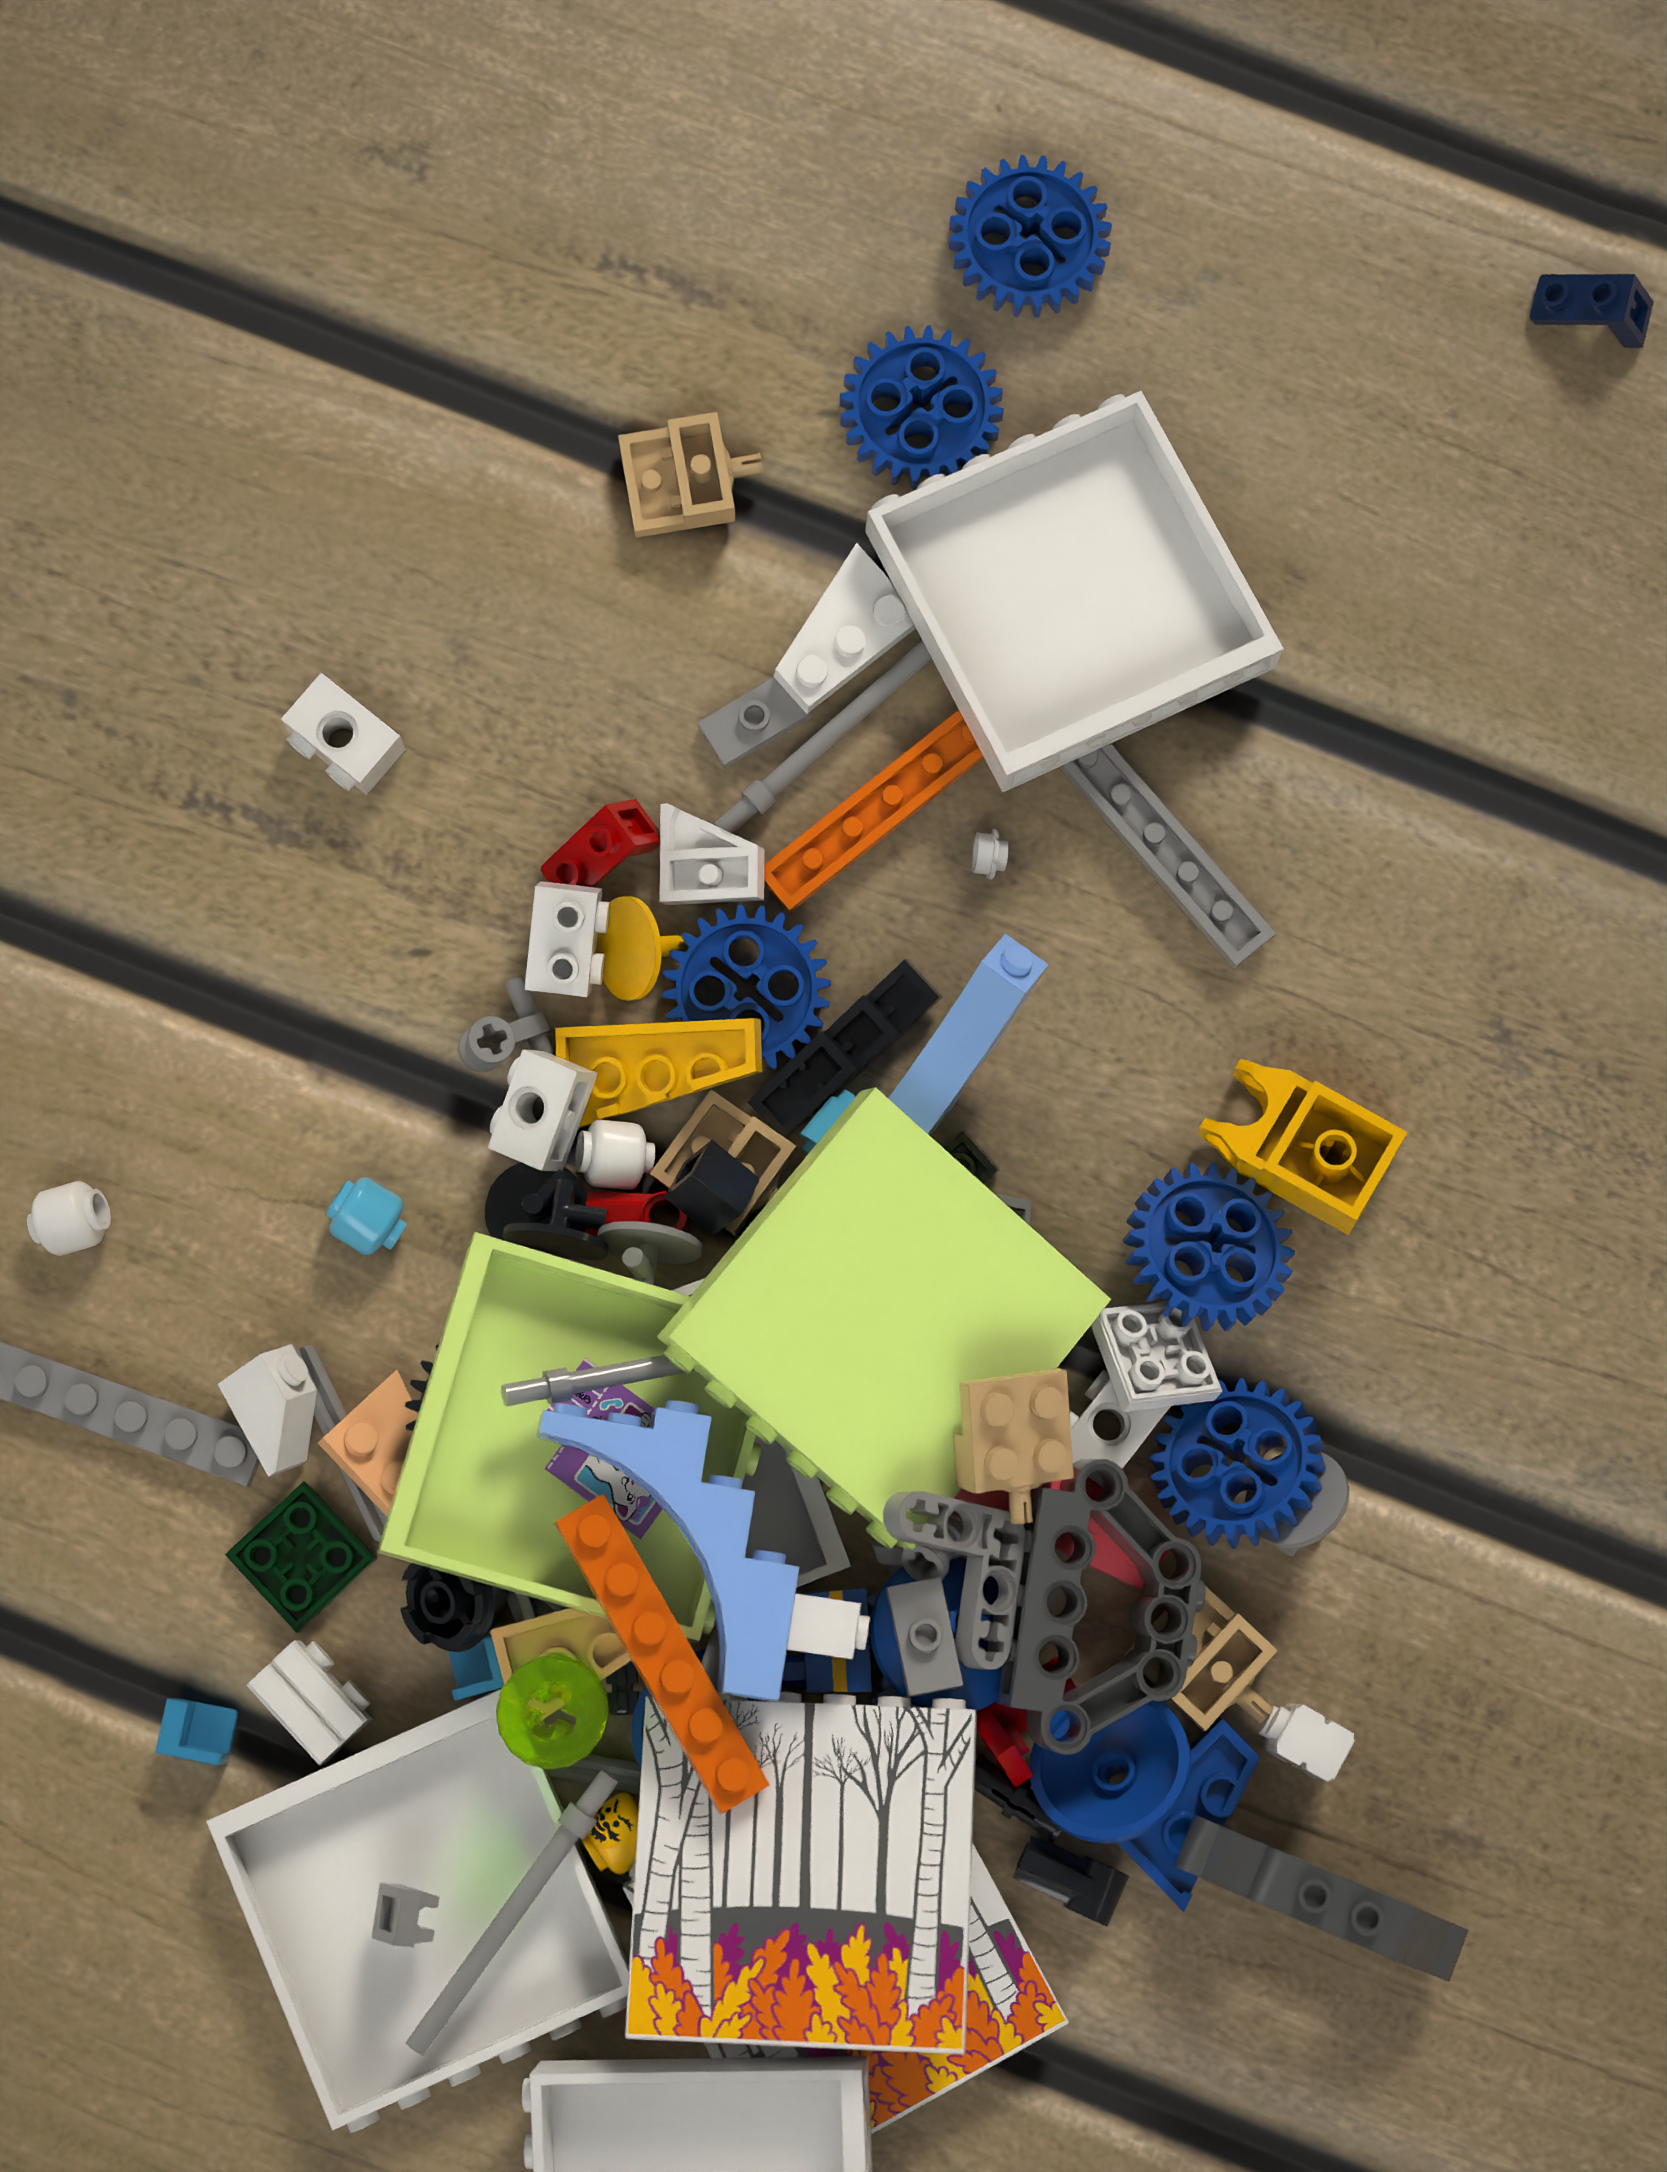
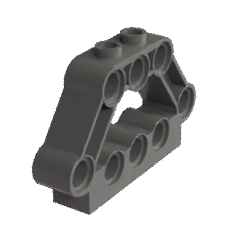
M1081 1459L1074 1462V1478L1062 1480L1060 1490L1043 1487L1030 1490L1033 1522H1025L1023 1524L1025 1528L1024 1556L1018 1587L1011 1650L1008 1659L1002 1665L997 1698L998 1704L1027 1709V1731L1030 1738L1039 1747L1063 1755L1074 1754L1082 1750L1090 1741L1092 1734L1152 1700L1167 1701L1175 1697L1183 1688L1187 1667L1193 1665L1197 1653V1638L1192 1634L1195 1613L1200 1612L1205 1597V1585L1200 1580V1555L1189 1541L1175 1537L1128 1487V1480L1123 1469L1115 1462L1107 1459ZM1096 1471L1104 1481V1490L1102 1495L1093 1501L1086 1493L1085 1482L1087 1477ZM1091 1516L1136 1564L1139 1575L1144 1580L1142 1595L1132 1603L1129 1611V1623L1133 1632L1136 1633L1135 1646L1124 1657L1122 1662L1064 1694L1065 1681L1076 1671L1079 1663V1651L1072 1640L1074 1624L1081 1620L1087 1608V1596L1084 1589L1080 1586L1082 1570L1091 1563L1095 1554V1542L1088 1531L1089 1518ZM1066 1532L1074 1542V1551L1068 1560L1062 1562L1055 1553V1543L1057 1538ZM1169 1549L1176 1558V1568L1170 1577L1165 1578L1160 1573L1158 1562L1160 1556ZM1059 1586L1066 1596V1605L1060 1614L1053 1616L1047 1608V1597L1052 1589ZM1162 1603L1168 1611L1169 1620L1166 1627L1157 1633L1151 1624V1614L1154 1608ZM1052 1641L1058 1650V1659L1051 1669L1045 1671L1039 1663L1038 1654L1045 1643ZM1156 1658L1161 1666V1675L1159 1680L1149 1687L1144 1681L1143 1669L1150 1659ZM1064 1710L1069 1718V1728L1063 1737L1055 1739L1050 1732V1722L1057 1712Z
M1196 1815L1193 1816L1174 1865L1181 1870L1277 1912L1450 1982L1469 1931Z

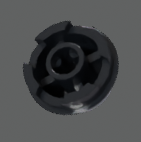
M411 1563L402 1576V1580H408L406 1587L407 1606L400 1608L401 1614L410 1633L424 1645L432 1643L443 1650L451 1652L469 1650L480 1643L497 1624L507 1607L508 1590L415 1563Z

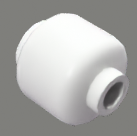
M600 1119L595 1120L588 1131H581L579 1133L575 1154L576 1171L584 1174L585 1180L589 1185L632 1190L640 1183L643 1173L650 1174L653 1170L655 1145L652 1142H646L644 1130L639 1124Z
M82 1181L71 1182L38 1193L32 1203L31 1213L27 1217V1228L33 1241L37 1244L41 1243L48 1252L56 1256L66 1255L98 1245L105 1235V1229L109 1228L111 1223L110 1208L105 1196L100 1190L93 1189Z

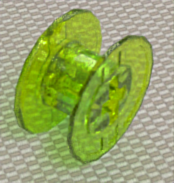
M559 1654L537 1657L518 1668L501 1689L496 1708L498 1732L508 1750L527 1765L546 1770L570 1767L588 1756L604 1734L609 1716L607 1691L596 1672L578 1659ZM554 1697L559 1698L565 1703L561 1711L576 1717L575 1725L563 1719H557L552 1726L547 1725L542 1721L545 1712L531 1706V1699L549 1704Z

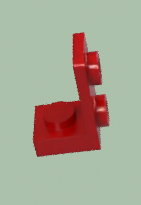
M637 799L605 804L541 865L540 870L548 882L596 887L627 857L653 852L660 845V831Z
M1058 1658L1051 1659L1041 1667L1045 1671L1051 1669L1056 1664ZM1071 1677L1065 1681L1064 1694L1076 1688ZM996 1700L984 1709L976 1711V1730L1016 1788L1033 1776L1022 1758L1030 1750L1020 1734L1027 1730L1026 1718L1028 1710L998 1704Z

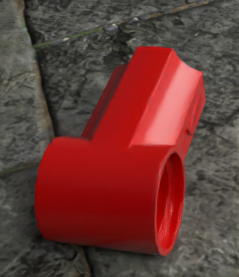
M588 1191L586 1206L608 1209L606 1224L622 1221L653 1223L654 1214L660 1207L674 1205L664 1198L667 1191L654 1194ZM679 1210L680 1219L674 1228L689 1233L692 1219ZM586 1227V1233L597 1237L598 1229Z

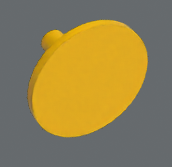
M622 896L610 901L607 933H598L596 953L605 954L602 979L609 991L621 1000H639L645 997L654 987L660 971L661 957L670 956L671 950L683 952L684 942L679 935L660 936L656 920L648 906L636 897Z

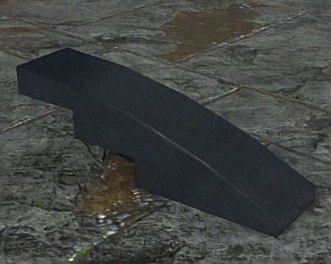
M904 959L867 995H862L826 1031H821L747 1103L771 1129L787 1138L820 1110L830 1096L837 1095L943 997L908 959Z

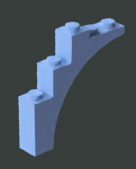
M667 1400L666 1408L657 1407L651 1412L649 1428L640 1427L642 1418L628 1414L609 1413L608 1421L587 1418V1409L575 1405L556 1403L553 1412L544 1410L539 1418L537 1438L578 1448L616 1467L651 1494L680 1528L700 1563L714 1604L720 1648L717 1693L766 1701H778L799 1567L786 1565V1555L777 1552L754 1550L752 1559L745 1558L755 1491L742 1489L743 1480L728 1476L710 1475L709 1483L701 1482L711 1416L698 1414L699 1405L674 1400Z

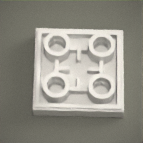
M1165 1302L1105 1308L1094 1320L1091 1328L1122 1412L1213 1401L1222 1393L1194 1318L1186 1327L1182 1326L1181 1310L1175 1308L1165 1317L1162 1315Z

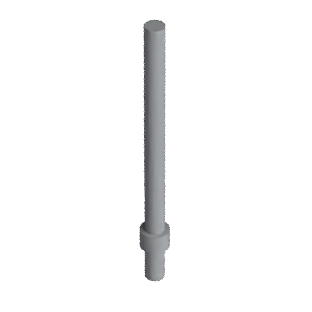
M923 640L761 782L756 779L740 793L742 799L713 824L733 834L755 814L762 816L776 803L774 798L932 659Z
M665 1355L573 1372H568L567 1368L543 1371L541 1378L503 1384L501 1386V1394L505 1406L546 1399L548 1404L571 1400L573 1394L686 1372L674 1365Z
M601 1769L576 1804L570 1802L558 1819L561 1823L559 1829L410 2035L406 2044L420 2055L425 2054L578 1838L585 1839L597 1823L594 1816L619 1782L608 1772Z

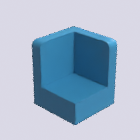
M491 1634L486 1635L480 1643L469 1650L461 1652L448 1651L457 1689L452 1690L454 1701L504 1688Z
M179 1698L167 1699L155 1753L215 1765L228 1764L238 1711Z

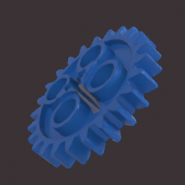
M1020 155L1018 168L1011 169L1005 159H1001L997 176L987 168H983L980 179L982 186L968 181L966 183V195L968 198L957 197L955 211L959 215L950 217L949 230L955 234L949 236L948 245L949 250L959 251L953 257V268H967L962 280L964 287L976 282L979 283L977 300L980 301L986 298L990 293L995 296V311L1000 310L1005 302L1008 301L1013 303V314L1015 317L1019 316L1023 305H1030L1033 315L1037 318L1040 316L1042 304L1048 303L1056 314L1060 313L1061 298L1063 296L1074 305L1077 304L1080 295L1078 286L1091 292L1095 282L1092 274L1102 275L1106 262L1101 257L1109 256L1111 242L1105 240V238L1110 236L1112 228L1111 222L1101 221L1106 216L1107 205L1106 203L1092 204L1097 195L1098 188L1096 186L1081 190L1080 187L1083 179L1081 171L1069 179L1064 176L1066 162L1061 161L1054 171L1047 169L1046 156L1043 155L1040 157L1036 167H1029L1026 156ZM1021 197H1030L1038 205L1034 208L1025 209L1018 206L1014 201ZM996 209H1001L1006 213V215L994 211ZM1060 227H1067L1072 229L1077 236L1072 239H1061L1053 231ZM998 233L1007 241L1000 245H991L985 242L982 237L986 234ZM1054 257L1065 260V262L1062 264L1054 260ZM1034 263L1042 266L1046 272L1039 276H1030L1021 267Z
M931 325L926 326L922 338H915L911 327L906 326L904 340L899 342L888 331L885 333V348L882 350L878 345L872 342L868 343L867 354L870 361L856 356L853 359V368L858 375L845 374L844 387L851 391L840 394V407L848 409V411L840 414L841 427L852 428L846 434V443L848 446L862 444L857 451V461L859 463L872 457L875 459L872 470L874 476L879 475L886 468L890 469L891 484L894 486L901 479L902 475L909 476L911 489L916 490L920 477L929 478L943 473L949 476L958 472V466L961 465L963 467L974 458L973 454L977 456L989 454L990 446L985 440L997 441L1000 429L993 423L1002 421L1004 409L994 404L1002 401L1003 390L998 387H990L996 381L997 371L996 369L981 371L985 364L986 354L981 352L969 357V339H965L957 347L951 345L952 330L948 329L941 339L937 340L933 339ZM926 366L932 368L937 373V376L931 380L923 381L913 376L912 372L918 367ZM949 380L957 382L956 385H951L942 390L943 385ZM881 397H889L894 399L898 406L892 411L885 412L877 409L873 403ZM931 402L929 412L922 408ZM914 403L921 407L916 409L912 413V406ZM958 403L967 407L970 413L962 418H954L949 416L944 409L950 404ZM902 423L900 429L895 434H886V430H891ZM913 434L925 435L931 441V444L923 449H915L910 447L905 440Z
M742 904L738 905L736 919L728 920L721 908L717 909L718 925L711 927L705 920L699 918L697 922L701 935L698 938L686 932H683L681 935L684 943L689 948L687 952L671 950L670 952L671 958L680 966L679 970H665L663 972V977L675 982L676 988L662 992L663 999L677 1001L678 1007L666 1014L667 1019H683L684 1022L737 1019V1017L746 1012L755 1013L762 1018L765 1026L761 1035L762 1059L764 1058L768 1066L775 1070L777 1068V1053L782 1052L787 1058L792 1060L796 1056L792 1043L796 1040L806 1046L811 1041L808 1034L804 1031L806 1026L821 1029L824 1024L813 1014L814 1009H827L830 1005L829 1001L817 996V991L830 987L831 980L816 978L815 972L827 965L826 959H810L809 954L817 946V941L811 940L803 944L798 941L803 925L798 924L789 931L783 929L785 913L783 912L777 915L771 923L765 921V907L761 905L754 919L747 918ZM742 939L753 942L759 951V957L756 962L746 967L736 965L729 957L731 945ZM718 958L744 982L749 981L752 977L758 981L756 985L757 994L783 1014V1019L775 1021L749 997L744 998L742 1002L738 1001L735 998L737 994L736 985L710 965V960ZM786 973L795 978L798 984V992L793 998L782 1001L771 995L768 983L776 974ZM708 978L716 979L724 986L725 996L720 1003L714 1006H705L699 1003L695 997V988L702 980Z
M1195 1163L1188 1165L1183 1172V1176L1175 1168H1172L1164 1177V1182L1158 1178L1153 1180L1147 1188L1148 1193L1143 1192L1134 1203L1138 1210H1134L1126 1220V1223L1134 1228V1230L1129 1231L1124 1237L1123 1243L1137 1249L1132 1251L1125 1261L1126 1264L1141 1266L1142 1268L1134 1278V1284L1149 1282L1153 1288L1146 1297L1147 1302L1162 1297L1166 1301L1162 1315L1166 1317L1175 1308L1181 1310V1324L1185 1327L1195 1316L1200 1318L1203 1331H1208L1215 1324L1216 1319H1218L1224 1331H1229L1236 1323V1318L1244 1326L1248 1325L1256 1317L1255 1312L1263 1315L1272 1306L1271 1300L1276 1301L1285 1291L1281 1283H1284L1293 1272L1283 1263H1287L1295 1255V1250L1281 1245L1291 1236L1292 1229L1277 1228L1276 1222L1284 1215V1210L1269 1211L1265 1205L1270 1201L1272 1194L1267 1192L1258 1197L1252 1192L1256 1180L1253 1177L1243 1186L1236 1183L1237 1170L1235 1168H1232L1224 1178L1219 1177L1216 1163H1211L1202 1176ZM1179 1211L1186 1214L1191 1219L1193 1226L1190 1227L1181 1223L1176 1217L1175 1212ZM1229 1217L1236 1220L1241 1225L1243 1233L1233 1230L1228 1225L1226 1218ZM1165 1240H1167V1241H1168L1169 1243H1171V1244H1175V1246H1174V1245H1168V1244L1165 1242ZM1175 1260L1187 1264L1193 1276L1182 1274L1175 1266ZM1229 1266L1236 1269L1241 1274L1243 1282L1233 1280L1227 1273L1226 1267Z
M1239 1378L1235 1391L1228 1392L1225 1384L1220 1380L1219 1384L1222 1393L1216 1400L1199 1402L1195 1406L1191 1404L1180 1405L1184 1414L1181 1419L1172 1416L1164 1418L1171 1431V1435H1155L1154 1439L1159 1448L1164 1452L1150 1455V1460L1155 1469L1160 1470L1151 1475V1479L1156 1489L1162 1490L1157 1496L1164 1509L1171 1508L1169 1514L1176 1525L1186 1521L1185 1527L1191 1537H1196L1205 1528V1537L1210 1545L1214 1546L1221 1535L1225 1534L1231 1548L1236 1549L1240 1536L1247 1534L1255 1547L1259 1546L1260 1531L1266 1529L1275 1539L1280 1537L1277 1523L1281 1520L1296 1527L1298 1522L1293 1513L1295 1507L1305 1510L1313 1508L1305 1492L1322 1490L1319 1478L1313 1473L1326 1470L1322 1456L1317 1455L1325 1448L1320 1435H1313L1318 1430L1313 1417H1304L1306 1412L1301 1401L1297 1400L1289 1404V1397L1285 1389L1280 1388L1270 1397L1266 1381L1261 1380L1255 1390L1249 1392L1244 1378ZM1238 1422L1242 1424L1240 1429L1231 1435L1220 1434L1221 1430L1230 1423ZM1205 1439L1213 1443L1216 1448L1213 1449L1210 1446L1199 1444V1442ZM1275 1447L1286 1449L1285 1453L1276 1460L1263 1459L1265 1454ZM1224 1455H1226L1230 1460L1234 1461L1230 1465V1467ZM1245 1459H1247L1251 1470L1242 1464ZM1201 1465L1212 1466L1207 1475L1201 1478L1190 1477L1196 1467ZM1259 1476L1271 1481H1277V1484L1270 1486L1262 1482ZM1245 1490L1257 1491L1249 1502L1244 1504L1233 1502L1240 1492Z

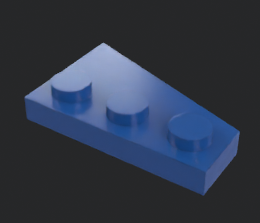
M1218 1717L1190 1745L1191 1772L1189 1782L1183 1797L1174 1811L1151 1831L1130 1840L1116 1842L1183 1912L1193 1895L1191 1891L1198 1876L1181 1870L1174 1865L1193 1816L1196 1815L1224 1826L1228 1816L1232 1815L1260 1758L1221 1717Z

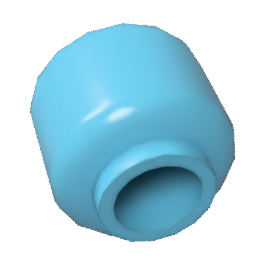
M362 1177L355 1183L346 1180L325 1213V1216L331 1219L329 1223L331 1235L366 1256L375 1253L381 1245L391 1250L407 1225L406 1222L399 1218L403 1210L402 1199L368 1177Z

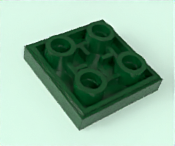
M303 1481L225 1554L296 1633L301 1632L378 1559L307 1481Z

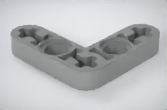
M905 1491L891 1495L883 1510V1522L887 1532L893 1538L903 1542L967 1556L955 1640L959 1660L964 1666L971 1669L993 1670L1001 1667L1008 1659L1011 1650L1018 1587L1024 1556V1525L1010 1523V1512L924 1491ZM907 1508L912 1513L929 1515L927 1523L913 1524V1521L906 1519ZM954 1511L961 1516L963 1521L962 1535L956 1541L951 1539L947 1531L948 1518ZM995 1529L999 1533H1003L1002 1543L994 1539L993 1533ZM989 1558L991 1560H1000V1566H988ZM990 1575L996 1579L999 1586L998 1597L992 1605H989L983 1596L984 1581ZM981 1615H993L992 1622L981 1620ZM979 1638L988 1641L987 1652L978 1648Z

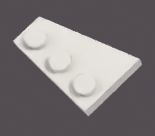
M857 543L774 672L773 677L806 714L916 629L891 580Z

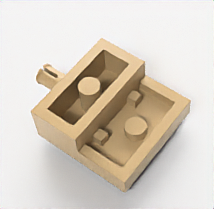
M718 412L667 420L668 427L618 435L636 538L734 522L735 507L732 496L734 478L764 474L760 453L730 458L729 452L723 445Z
M710 1089L650 1172V1176L669 1189L683 1163L709 1141H715L759 1178V1182L742 1214L724 1227V1229L736 1236L751 1214L767 1205L779 1190L777 1186L780 1175L796 1153V1145L756 1117H750Z
M1053 1368L959 1382L962 1432L953 1433L957 1487L975 1494L997 1490L1009 1492L1010 1523L1025 1524V1522H1033L1030 1490L1039 1487L1043 1483L1074 1478L1067 1371Z
M1205 1585L1203 1606L1200 1612L1195 1613L1192 1634L1197 1638L1196 1658L1193 1665L1187 1667L1183 1688L1175 1697L1169 1700L1200 1730L1206 1731L1227 1707L1235 1703L1260 1725L1266 1717L1251 1702L1265 1715H1270L1273 1706H1270L1250 1686L1253 1684L1257 1673L1278 1650L1240 1614L1234 1613ZM1166 1608L1151 1623L1157 1633L1162 1631L1168 1623L1169 1615ZM1135 1642L1122 1655L1123 1657L1134 1649ZM1156 1658L1150 1659L1143 1669V1676L1154 1685L1161 1675V1666Z

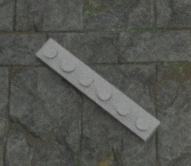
M1111 743L1059 767L1233 969H1236L1274 937L1276 933Z
M0 1342V1399L247 1487L251 1486L260 1461L241 1427Z

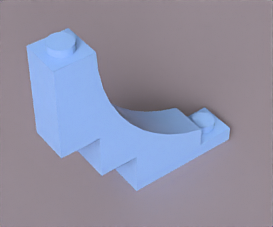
M1004 934L981 961L936 1032L888 1099L930 1136L953 1108L976 1070L999 1044L1045 972L1048 964L1010 936Z

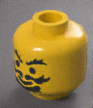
M619 1793L603 1803L594 1816L597 1823L587 1837L581 1839L600 1871L608 1867L615 1874H622L633 1866L637 1850L639 1803L629 1793Z

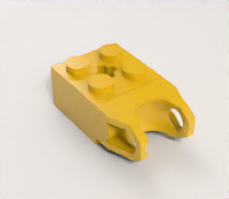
M1240 1058L1232 1076L1240 1081L1249 1093L1258 1100L1262 1107L1263 1116L1259 1121L1247 1126H1237L1231 1123L1217 1122L1204 1118L1197 1135L1217 1149L1227 1163L1237 1170V1173L1248 1179L1253 1177L1258 1185L1349 1236L1399 1151L1408 1132L1315 1080L1312 1083L1291 1070L1265 1067ZM1330 1152L1336 1153L1340 1157L1338 1165L1328 1164L1323 1159L1329 1156Z

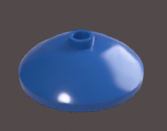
M962 1557L949 1561V1571L942 1579L954 1643L957 1633L955 1619L956 1617L959 1618L967 1559ZM901 1567L885 1582L875 1599L870 1619V1639L876 1662L884 1677L899 1695L908 1698L886 1593L887 1587L917 1582L906 1572L904 1567ZM990 1575L984 1581L983 1596L985 1601L992 1605L998 1597L999 1586L996 1579ZM981 1615V1620L992 1622L993 1615ZM979 1638L978 1648L987 1652L988 1641ZM958 1658L963 1681L962 1687L909 1698L913 1705L922 1708H932L933 1699H959L965 1701V1709L979 1711L997 1700L1002 1666L993 1670L971 1669L964 1666Z
M1152 1700L1092 1734L1088 1744L1074 1754L1063 1755L1039 1747L1034 1742L1029 1769L1033 1774L1030 1778L1031 1786L1044 1813L1056 1826L1076 1838L1096 1843H1115L1130 1840L1151 1831L1161 1824L1180 1802L1188 1785L1191 1772L1189 1742L1180 1721L1170 1708L1162 1701ZM1064 1710L1057 1712L1050 1722V1732L1055 1739L1063 1737L1069 1728V1718ZM1117 1773L1126 1774L1124 1781L1120 1784L1113 1785L1109 1783L1113 1775Z

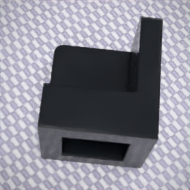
M711 1140L683 1163L664 1198L709 1234L715 1235L742 1214L759 1182V1178L715 1141Z

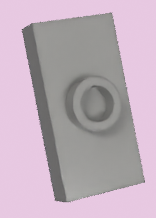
M773 677L697 724L721 765L726 769L812 718V713L810 711L806 714Z
M941 1577L887 1587L886 1593L908 1698L962 1687L963 1681Z

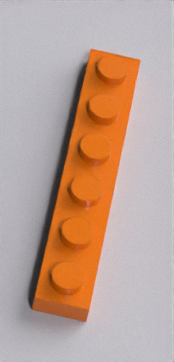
M960 711L955 712L764 864V885L788 914L792 913L985 759Z
M605 1495L598 1496L555 1521L556 1529L718 1813L723 1814L769 1786L768 1780Z

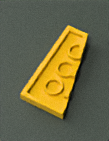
M749 1018L555 1028L556 1056L598 1073L578 1129L591 1125L595 1120L615 1118L762 1072L761 1019Z

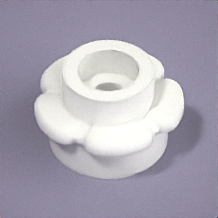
M993 829L991 834L977 832L973 845L972 873L986 875L989 880L995 877L996 871H1005L1008 859V841L998 840L999 832L997 829Z

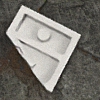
M668 803L660 804L659 902L665 905L764 900L765 849Z

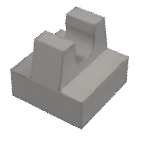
M380 1882L371 1938L393 1946L414 1947V1944L432 1942L435 1930L418 1926L417 1923L419 1911L422 1908H438L439 1896L401 1884Z

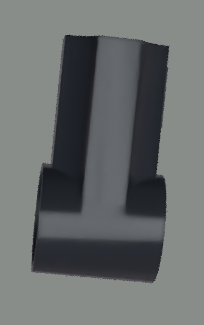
M1031 1835L1019 1858L1012 1878L1065 1902L1064 1907L1108 1927L1129 1876L1088 1856L1082 1859L1065 1851L1060 1846Z

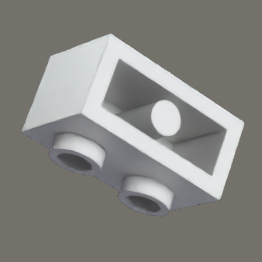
M543 881L535 886L524 990L587 997L592 991L593 984L601 985L605 954L596 953L598 933H607L610 914V902L601 901L603 888Z

